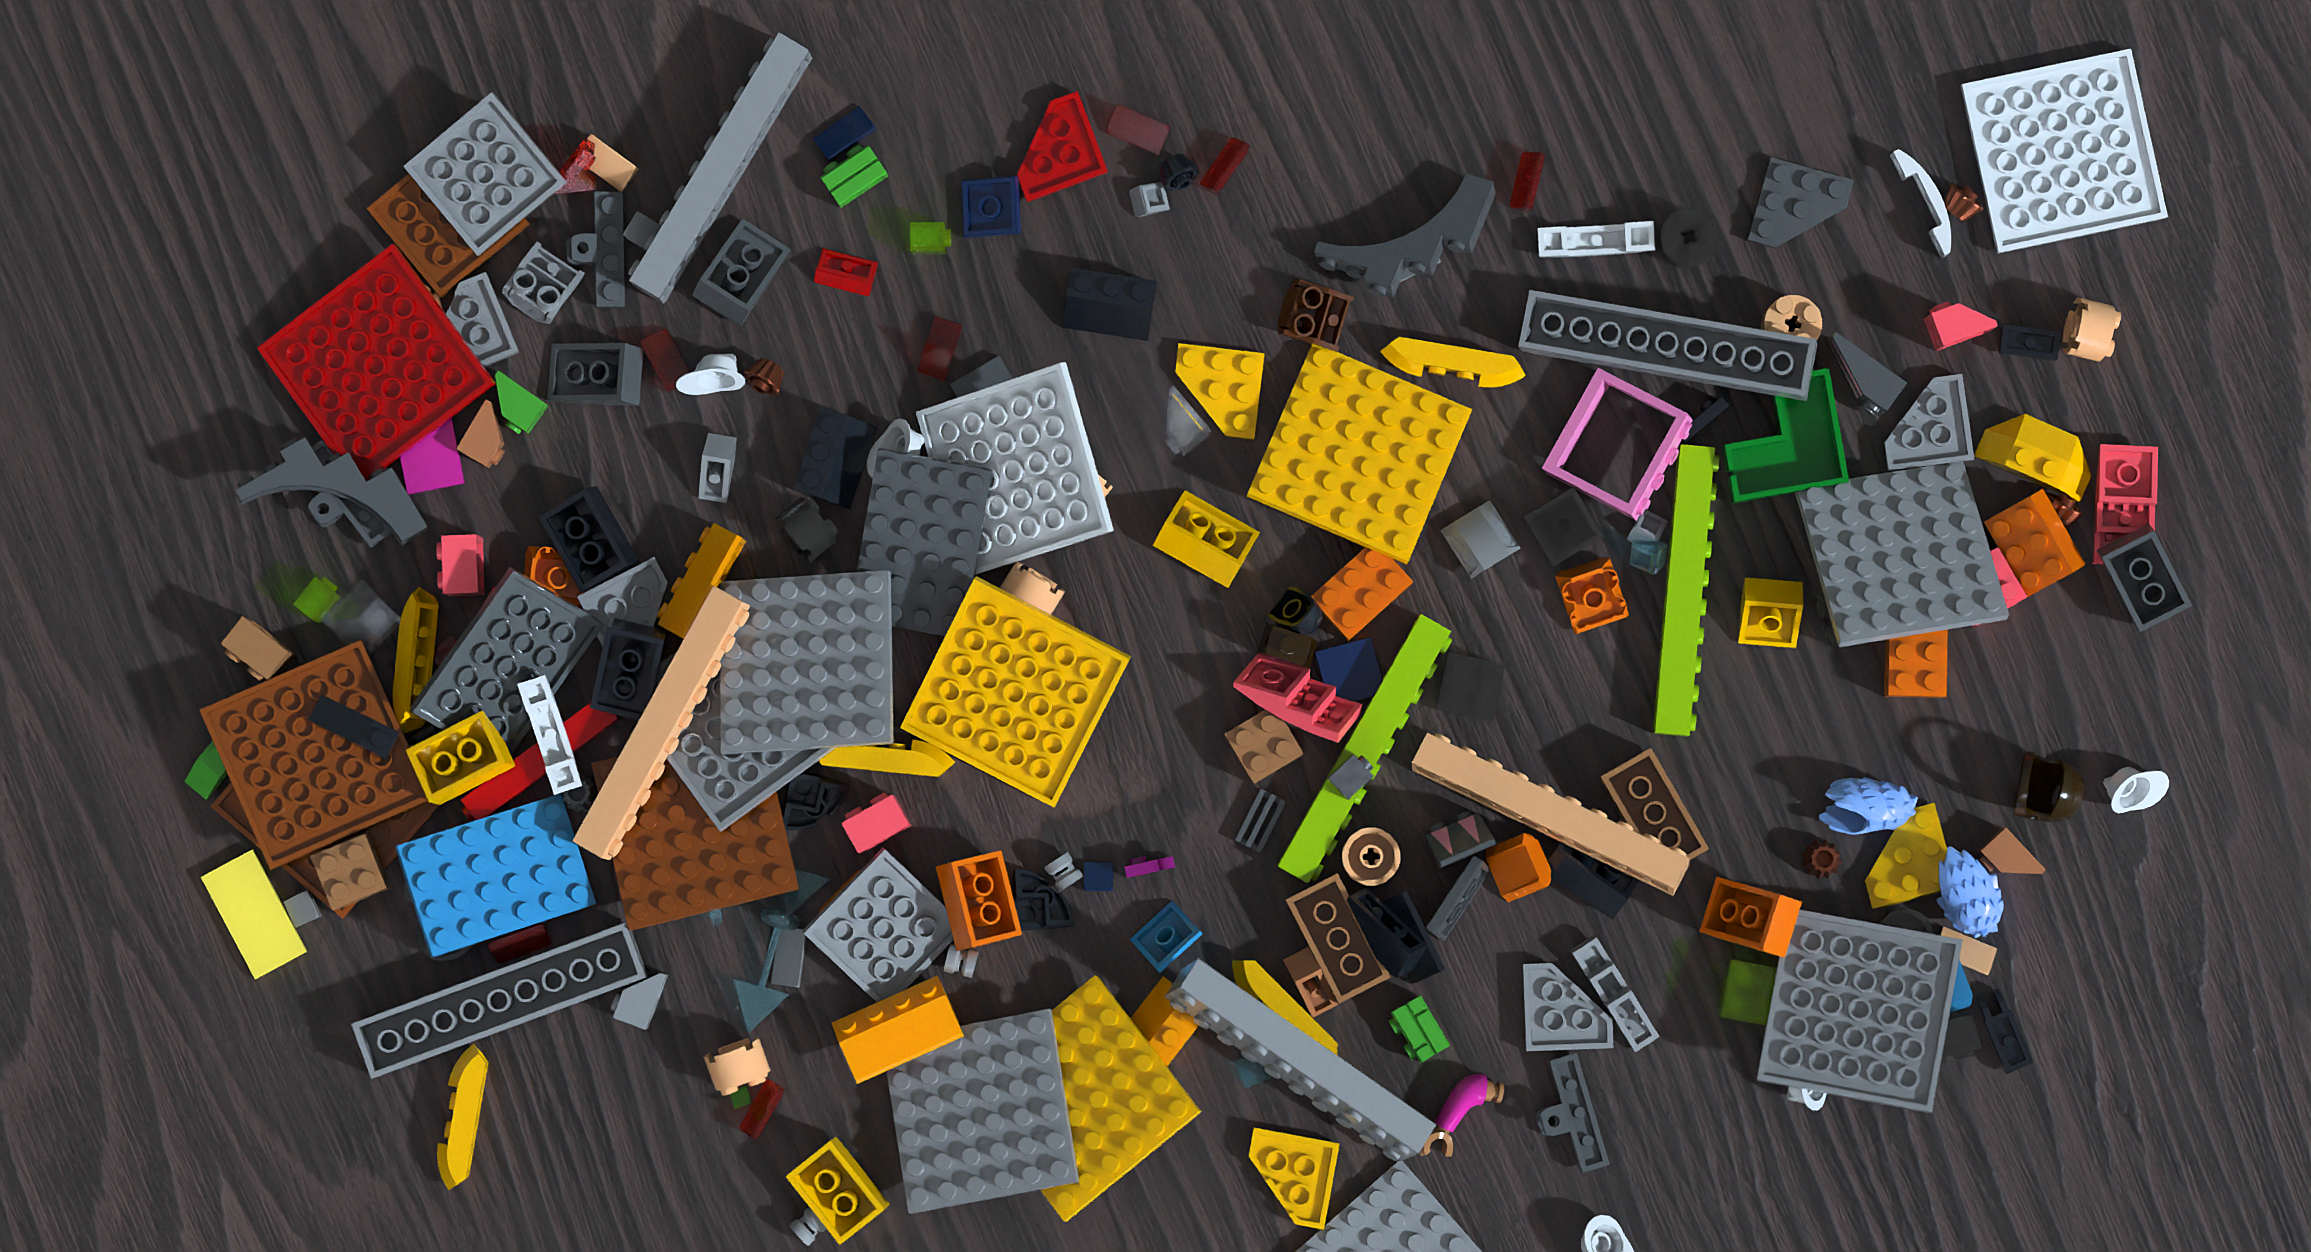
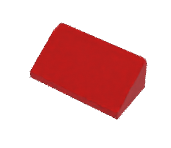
M822 248L815 270L814 282L869 296L878 262Z

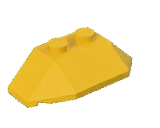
M2027 414L1985 429L1974 453L1976 458L2058 494L2063 493L2070 496L2076 502L2081 501L2091 478L2079 438Z

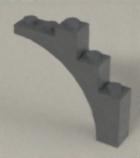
M1466 173L1452 199L1443 210L1423 226L1405 236L1385 243L1367 246H1338L1318 242L1314 250L1316 261L1326 270L1334 271L1338 269L1356 279L1364 277L1366 289L1377 297H1384L1386 295L1394 298L1405 268H1408L1410 272L1417 275H1424L1425 273L1433 276L1444 246H1447L1448 249L1456 253H1463L1464 251L1472 254L1496 195L1494 182Z
M296 437L283 444V450L280 451L282 464L279 465L278 462L272 463L263 469V475L256 479L252 476L244 479L237 484L239 488L235 490V496L241 505L261 496L281 491L312 490L331 493L350 500L371 512L389 528L401 546L427 532L426 523L392 467L386 471L384 468L376 470L368 476L370 480L366 482L349 453L343 456L341 453H337L325 461L327 465L322 466L305 437L301 440H298Z

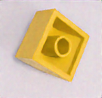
M1745 577L1741 597L1738 643L1796 648L1803 611V582Z

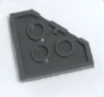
M1770 157L1747 241L1775 249L1845 210L1854 180Z

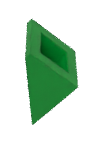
M747 1086L738 1088V1091L730 1094L734 1109L753 1103Z

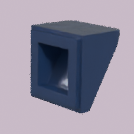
M1084 862V891H1113V862Z

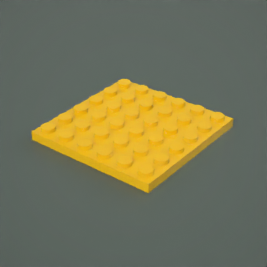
M1311 345L1246 497L1407 565L1472 409L1339 352Z
M976 576L900 728L1030 796L1055 807L1131 656Z
M1096 975L1052 1010L1079 1182L1041 1189V1192L1065 1222L1070 1220L1201 1113L1191 1097Z

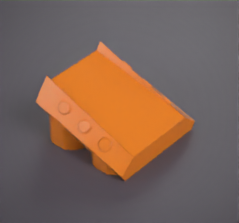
M528 546L525 553L524 575L583 610L577 596L586 591L581 592L557 549Z
M1599 557L1597 560L1567 570H1561L1555 576L1574 634L1629 616L1627 605L1618 583L1619 579L1610 558Z
M1525 832L1485 849L1487 864L1501 896L1507 902L1549 886L1552 870L1540 842L1530 833Z

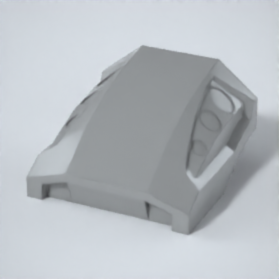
M536 242L503 287L502 293L514 307L535 321L550 324L561 306L578 286L585 273L581 270L579 272L543 249L541 247L542 244Z
M1490 500L1440 530L1471 579L1521 549Z

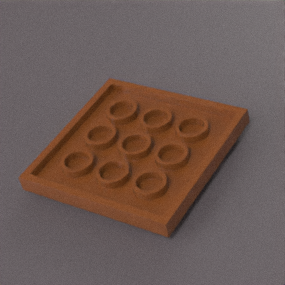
M410 174L406 175L367 208L441 298L530 225L525 218L522 219L481 255L477 256Z

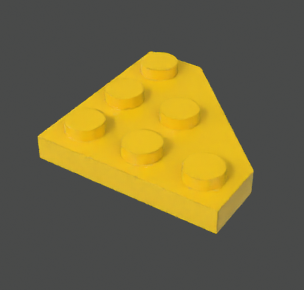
M1179 343L1175 373L1186 385L1226 437L1254 440L1265 353Z
M1935 803L1914 808L1916 814L1910 816L1907 822L1894 830L1867 876L1865 883L1873 910L1941 892L1938 867L1940 860L1944 862L1948 850Z
M1254 1127L1248 1155L1296 1225L1324 1230L1340 1143Z

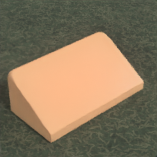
M592 134L589 135L575 158L620 192H623L639 170L635 165Z
M1943 926L1939 934L1940 936L1963 940L1959 958L1961 965L1981 974L1989 975L1997 948Z

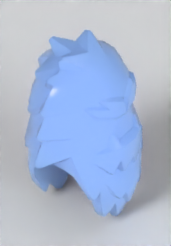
M1867 777L1863 779H1839L1832 782L1831 788L1825 793L1828 798L1836 801L1835 805L1827 806L1826 812L1819 815V820L1828 824L1829 828L1834 831L1851 835L1884 829L1894 830L1907 822L1910 816L1916 814L1914 807L1918 797L1909 794L1903 786L1899 787L1887 781L1880 782Z
M1948 847L1944 862L1939 861L1938 878L1942 896L1936 899L1945 911L1944 916L1952 922L1956 929L1963 933L1972 934L1974 938L1981 935L1985 937L1988 932H1996L1998 930L1997 923L2003 911V900H2001V890L1998 889L1997 875H1989L1980 862L1975 860L1966 850H1962L1961 854L1953 847Z

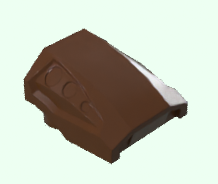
M1294 279L1285 294L1278 317V334L1338 352V340L1350 302L1353 303L1354 297L1301 279Z

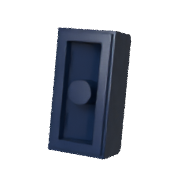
M859 106L814 137L813 140L830 163L873 133L876 127Z

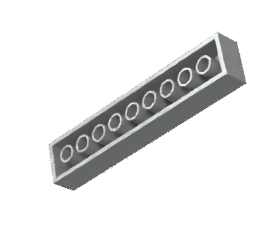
M778 33L776 38L771 36L763 49V52H765L764 58L761 63L756 61L748 74L751 77L746 87L741 86L733 99L736 102L731 112L726 111L718 124L721 127L716 137L711 135L703 149L706 151V154L701 162L696 160L688 174L691 176V179L686 187L684 185L680 186L673 199L676 201V204L671 211L666 210L658 223L661 226L656 236L652 234L643 248L646 250L644 257L641 261L637 259L628 273L631 275L629 281L634 287L665 304L812 60L808 49L781 33Z
M1529 290L1519 348L1522 352L1807 401L1817 341L1813 338Z
M623 923L352 1023V1027L372 1079L647 978L648 974L633 933L628 930L627 923Z
M1199 959L1182 968L1164 996L1170 1000V1005L1174 1009L1182 1013L1187 1012L1193 1016V1020L1197 1025L1204 1029L1210 1028L1218 1034L1217 1038L1229 1046H1236L1242 1051L1243 1057L1251 1062H1259L1266 1067L1265 1071L1270 1076L1277 1079L1282 1078L1289 1083L1288 1087L1293 1092L1299 1095L1305 1094L1313 1100L1312 1104L1316 1108L1324 1112L1329 1111L1335 1115L1336 1121L1346 1128L1352 1127L1358 1131L1362 1140L1372 1145H1378L1383 1149L1384 1155L1394 1161H1403L1419 1154L1436 1126L1432 1121Z

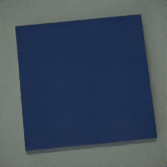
M1018 176L961 180L963 238L1021 234Z
M1371 637L1315 652L1323 683L1336 686L1337 697L1354 702L1373 697L1383 681Z

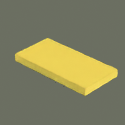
M254 850L246 852L201 877L255 979L308 952Z

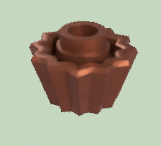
M1950 184L1944 204L1951 214L1961 221H1966L1983 210L1982 205L1976 200L1979 195L1967 185L1961 188L1957 184Z
M764 358L759 359L745 371L744 377L751 384L750 386L754 391L763 395L767 393L773 396L779 395L784 371L777 363Z
M2052 493L2046 494L2066 529L2083 515L2081 510L2074 505L2076 501L2070 496L2063 493L2059 496Z
M1815 839L1812 845H1806V852L1802 854L1804 858L1802 866L1808 869V875H1815L1817 879L1821 877L1829 879L1832 873H1838V866L1842 864L1840 860L1842 852L1836 849V843H1829L1827 839L1823 841Z

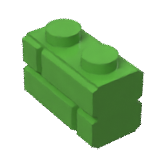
M861 145L854 147L846 154L848 158L839 164L837 161H834L822 170L824 175L820 178L840 208L888 177V173L869 145L864 148Z
M1421 995L1390 1012L1393 1018L1388 1020L1396 1035L1402 1033L1406 1039L1407 1044L1403 1045L1411 1061L1417 1058L1419 1063H1422L1450 1046Z

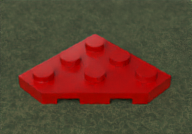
M1078 91L1050 101L1026 157L1020 166L1017 176L1019 177V183L1027 203L1108 173Z

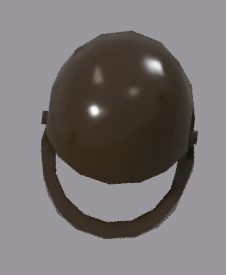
M2025 751L2013 815L2042 822H2057L2070 819L2081 807L2085 798V783L2080 772L2061 759L2051 760L2050 756L2044 758L2036 755V752Z

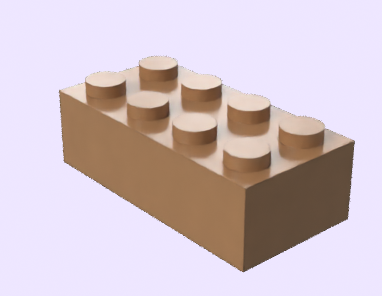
M1652 748L1641 752L1598 777L1623 822L1632 826L1634 832L1642 836L1650 834L1660 841L1659 844L1669 849L1671 846L1683 850L1689 860L1709 849Z
M1338 873L1285 899L1339 1004L1390 978V975L1386 968L1375 958L1347 902L1349 895Z

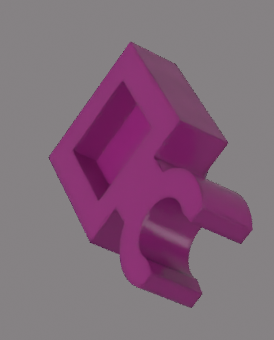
M1146 856L1129 859L1130 865L1124 866L1127 878L1175 868L1173 856L1147 861Z

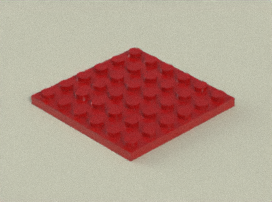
M391 244L257 347L334 455L341 453L342 456L349 453L366 482L370 480L368 477L370 474L380 468L385 469L496 384L395 244Z

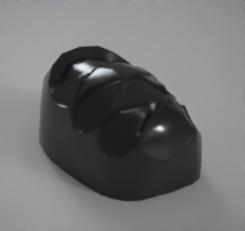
M1289 586L1288 590L1267 616L1283 629L1300 634L1314 632L1322 621L1323 613L1318 603L1308 593L1299 588Z

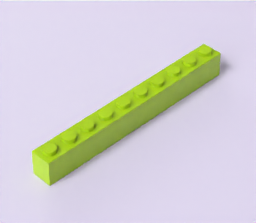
M1680 444L1678 446L1679 452L1676 462L1652 734L1688 737L1690 736V731H1695L1696 714L1692 713V703L1698 701L1699 685H1694L1695 673H1700L1702 657L1697 656L1698 644H1703L1704 627H1699L1700 615L1705 616L1707 599L1702 598L1703 587H1708L1709 570L1704 568L1705 558H1710L1712 541H1707L1708 529H1713L1714 512L1709 511L1710 500L1715 501L1717 484L1712 483L1713 472H1718L1719 455H1715V447Z
M1422 614L1417 617L1384 675L1381 685H1379L1374 696L1371 698L1327 778L1354 754L1357 758L1362 755L1373 766L1370 772L1374 775L1371 780L1374 779L1381 767L1377 761L1382 753L1386 755L1389 753L1395 742L1391 738L1396 728L1401 730L1409 717V714L1405 713L1410 703L1416 705L1424 689L1420 688V685L1425 677L1430 680L1438 666L1434 662L1439 652L1445 654L1451 644L1452 639L1448 637L1451 633L1449 629ZM1326 778L1279 860L1277 867L1305 883H1309L1310 879L1316 881L1324 867L1319 863L1325 854L1331 855L1338 840L1334 839L1339 828L1343 831L1345 830L1352 818V815L1348 812L1354 803L1356 805L1360 804L1367 791L1363 789V786L1347 800Z

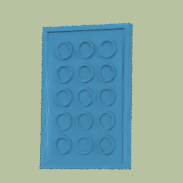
M561 794L395 846L431 958L596 904L578 845L573 842L575 836Z

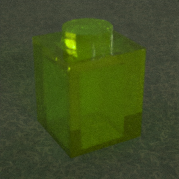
M910 222L911 254H946V247H951V229H946L945 222Z
M314 577L293 605L313 621L320 624L341 596L335 592L338 587L329 579L324 577L321 581Z

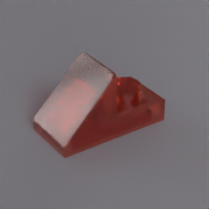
M585 138L559 169V173L567 183L554 194L592 191L596 189V177L587 171L596 159V156H594L595 144Z
M938 317L934 318L928 340L923 348L918 373L946 380L963 325Z

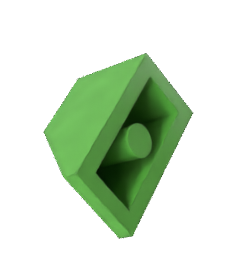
M497 371L495 379L501 414L508 419L505 425L518 434L522 430L529 434L548 405L506 375Z
M213 741L199 756L184 781L206 800L209 799L228 776Z

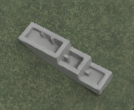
M1595 935L1570 950L1634 1052L1660 1037Z

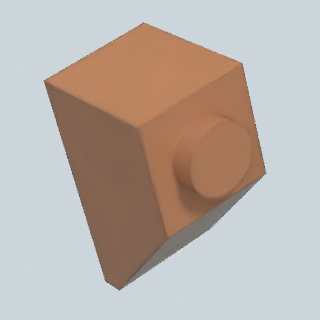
M485 400L456 449L490 469L492 464L497 465L505 451L501 449L504 441L495 406L490 401Z
M2006 827L2001 828L1977 851L1982 856L1979 859L1980 863L1989 872L1993 869L1997 873L2042 874L2046 871Z
M1309 947L1283 959L1312 1018L1338 1005Z

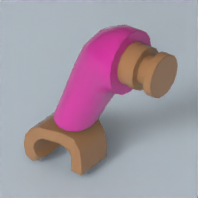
M1472 1074L1459 1081L1445 1101L1435 1120L1437 1126L1433 1129L1419 1154L1426 1156L1431 1152V1143L1436 1139H1442L1441 1152L1445 1156L1452 1157L1453 1141L1448 1135L1449 1132L1455 1130L1470 1108L1476 1105L1482 1106L1484 1101H1491L1492 1099H1494V1102L1500 1103L1504 1093L1503 1082H1497L1495 1085L1493 1081L1487 1080L1486 1074Z

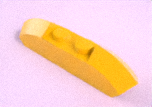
M1398 337L1380 351L1394 366L1406 373L1419 377L1422 376L1423 367L1429 368L1428 373L1445 375L1446 371L1456 372L1457 378L1474 380V376H1479L1478 387H1500L1516 382L1526 376L1520 364L1511 355Z
M420 587L410 595L405 604L398 632L393 682V708L395 717L404 734L421 728L427 721L414 714L410 707L431 679L439 604L435 596Z
M914 739L912 740L911 750H906V744L897 743L889 744L888 748H880L877 745L836 747L819 760L823 766L939 777L955 763L940 748Z
M1232 960L1233 974L1238 987L1255 999L1260 998L1265 1006L1337 1055V1042L1255 960Z
M474 1044L460 1056L448 1081V1086L457 1087V1093L452 1092L449 1109L453 1110L452 1121H447L444 1138L449 1139L448 1144L438 1143L437 1146L438 1167L442 1180L448 1190L468 1178L471 1169L489 1063Z

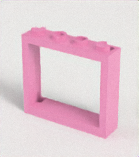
M1597 368L1542 469L1547 475L1637 521L1639 515H1642L1645 509L1648 510L1650 505L1649 498L1653 490H1658L1662 485L1665 477L1663 473L1667 465H1672L1676 460L1679 452L1677 447L1682 439L1685 440L1689 436L1693 420L1688 413ZM1609 386L1675 418L1629 503L1563 470Z

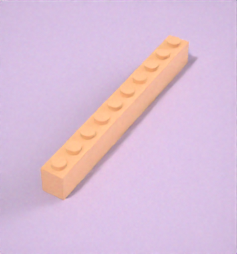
M716 586L712 587L574 837V843L607 860H610L612 856L615 857L619 853L623 844L621 840L625 832L631 830L637 819L635 816L640 805L643 806L649 799L651 794L649 789L652 783L662 775L665 768L663 763L668 754L671 755L677 748L679 734L682 729H686L693 718L692 711L695 705L704 699L707 693V688L705 687L710 678H714L721 667L720 660L724 653L732 648L735 642L734 635L739 626L742 627L749 617L748 609L751 605Z
M1429 733L1426 734L1412 761V771L1674 896L1689 866V858L1686 857V853L1683 850L1671 846L1669 849L1659 844L1660 841L1650 834L1642 836L1634 832V828L1625 822L1618 821L1615 823L1607 819V815L1600 810L1592 808L1590 811L1582 807L1581 803L1573 797L1566 796L1563 798L1555 794V790L1548 785L1540 783L1538 786L1528 781L1529 778L1518 771L1511 773L1504 770L1499 762L1490 758L1487 761L1479 758L1474 750L1466 746L1456 747L1450 744L1451 741L1441 734H1435V736Z

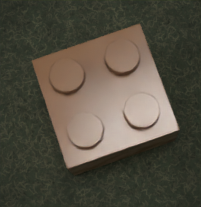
M244 616L240 618L221 643L227 648L224 653L236 663L243 664L245 662L250 666L247 671L258 680L264 682L281 675L297 655L255 621Z
M1266 709L1224 734L1253 784L1304 755L1285 721Z
M363 834L311 855L332 910L341 909L391 888L369 834Z

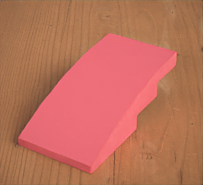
M2099 445L2092 564H2103L2097 549L2148 523L2155 531L2158 447Z
M1257 654L1233 683L1235 689L1282 720L1337 743L1361 715L1362 704L1337 697L1336 686L1310 679V669L1261 654Z

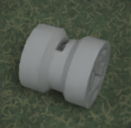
M1068 852L1044 867L1047 873L1056 880L1055 885L1059 892L1084 877L1080 870L1073 866V859ZM1066 867L1068 868L1063 873L1058 874V872Z
M950 944L944 972L954 973L956 971L962 973L964 977L972 978L979 950L956 951L955 945Z
M810 1207L804 1211V1216L800 1219H795L789 1225L807 1246L815 1240V1236L819 1232H824L827 1229Z

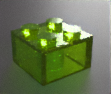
M1727 959L1717 1016L1767 1025L1777 968Z

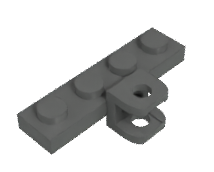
M593 192V234L582 233L569 238L566 241V261L572 265H594V308L625 307L623 192ZM577 246L582 247L583 254L577 250Z
M323 439L311 447L322 466L327 465L325 461L334 455ZM319 493L308 505L311 515L323 528L333 525L346 516L370 549L392 533L371 512L350 500L331 493ZM322 507L329 508L326 514L319 513Z
M1577 1053L1549 1060L1548 1065L1560 1103L1543 1107L1535 1113L1540 1134L1556 1136L1568 1132L1580 1173L1610 1165ZM1550 1116L1554 1118V1124L1552 1126H1550L1548 1123V1119Z

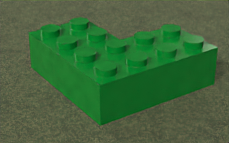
M1829 368L1812 371L1807 401L1771 395L1777 436L1730 443L1721 447L1726 473L1732 472V476L1727 478L1731 504L1793 494L1796 491L1807 490L1812 487L1819 488L1848 483L1849 478Z

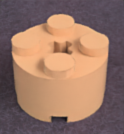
M1787 295L1777 299L1765 311L1761 321V330L1813 338L1817 341L1822 330V317L1819 308L1809 299L1799 295ZM1791 319L1795 320V325L1798 326L1792 332L1788 331L1789 326L1785 324V322Z
M2077 298L2073 303L2078 305L2076 310H2069L2066 318L2062 342L2068 343V348H2063V352L2100 362L2104 356L2111 357L2115 346L2112 337L2114 329H2117L2120 324L2121 312L2115 311L2113 305Z
M1015 562L1000 589L1052 614L1064 595L1065 590L1062 588L1058 589V591L1054 590L1057 584L1030 567L1028 570H1022L1020 568L1023 564Z
M1374 827L1354 832L1344 843L1341 853L1342 865L1347 875L1355 882L1367 886L1379 885L1388 881L1396 873L1401 858L1400 849L1395 839L1388 832ZM1368 848H1373V853H1378L1379 859L1374 860V865H1369L1368 860H1363V854L1368 853Z
M754 1037L752 1043L747 1038L718 1048L719 1055L712 1057L711 1052L704 1056L715 1090L720 1091L722 1096L738 1091V1086L747 1082L749 1086L760 1084L766 1081L765 1077L770 1072L759 1037Z

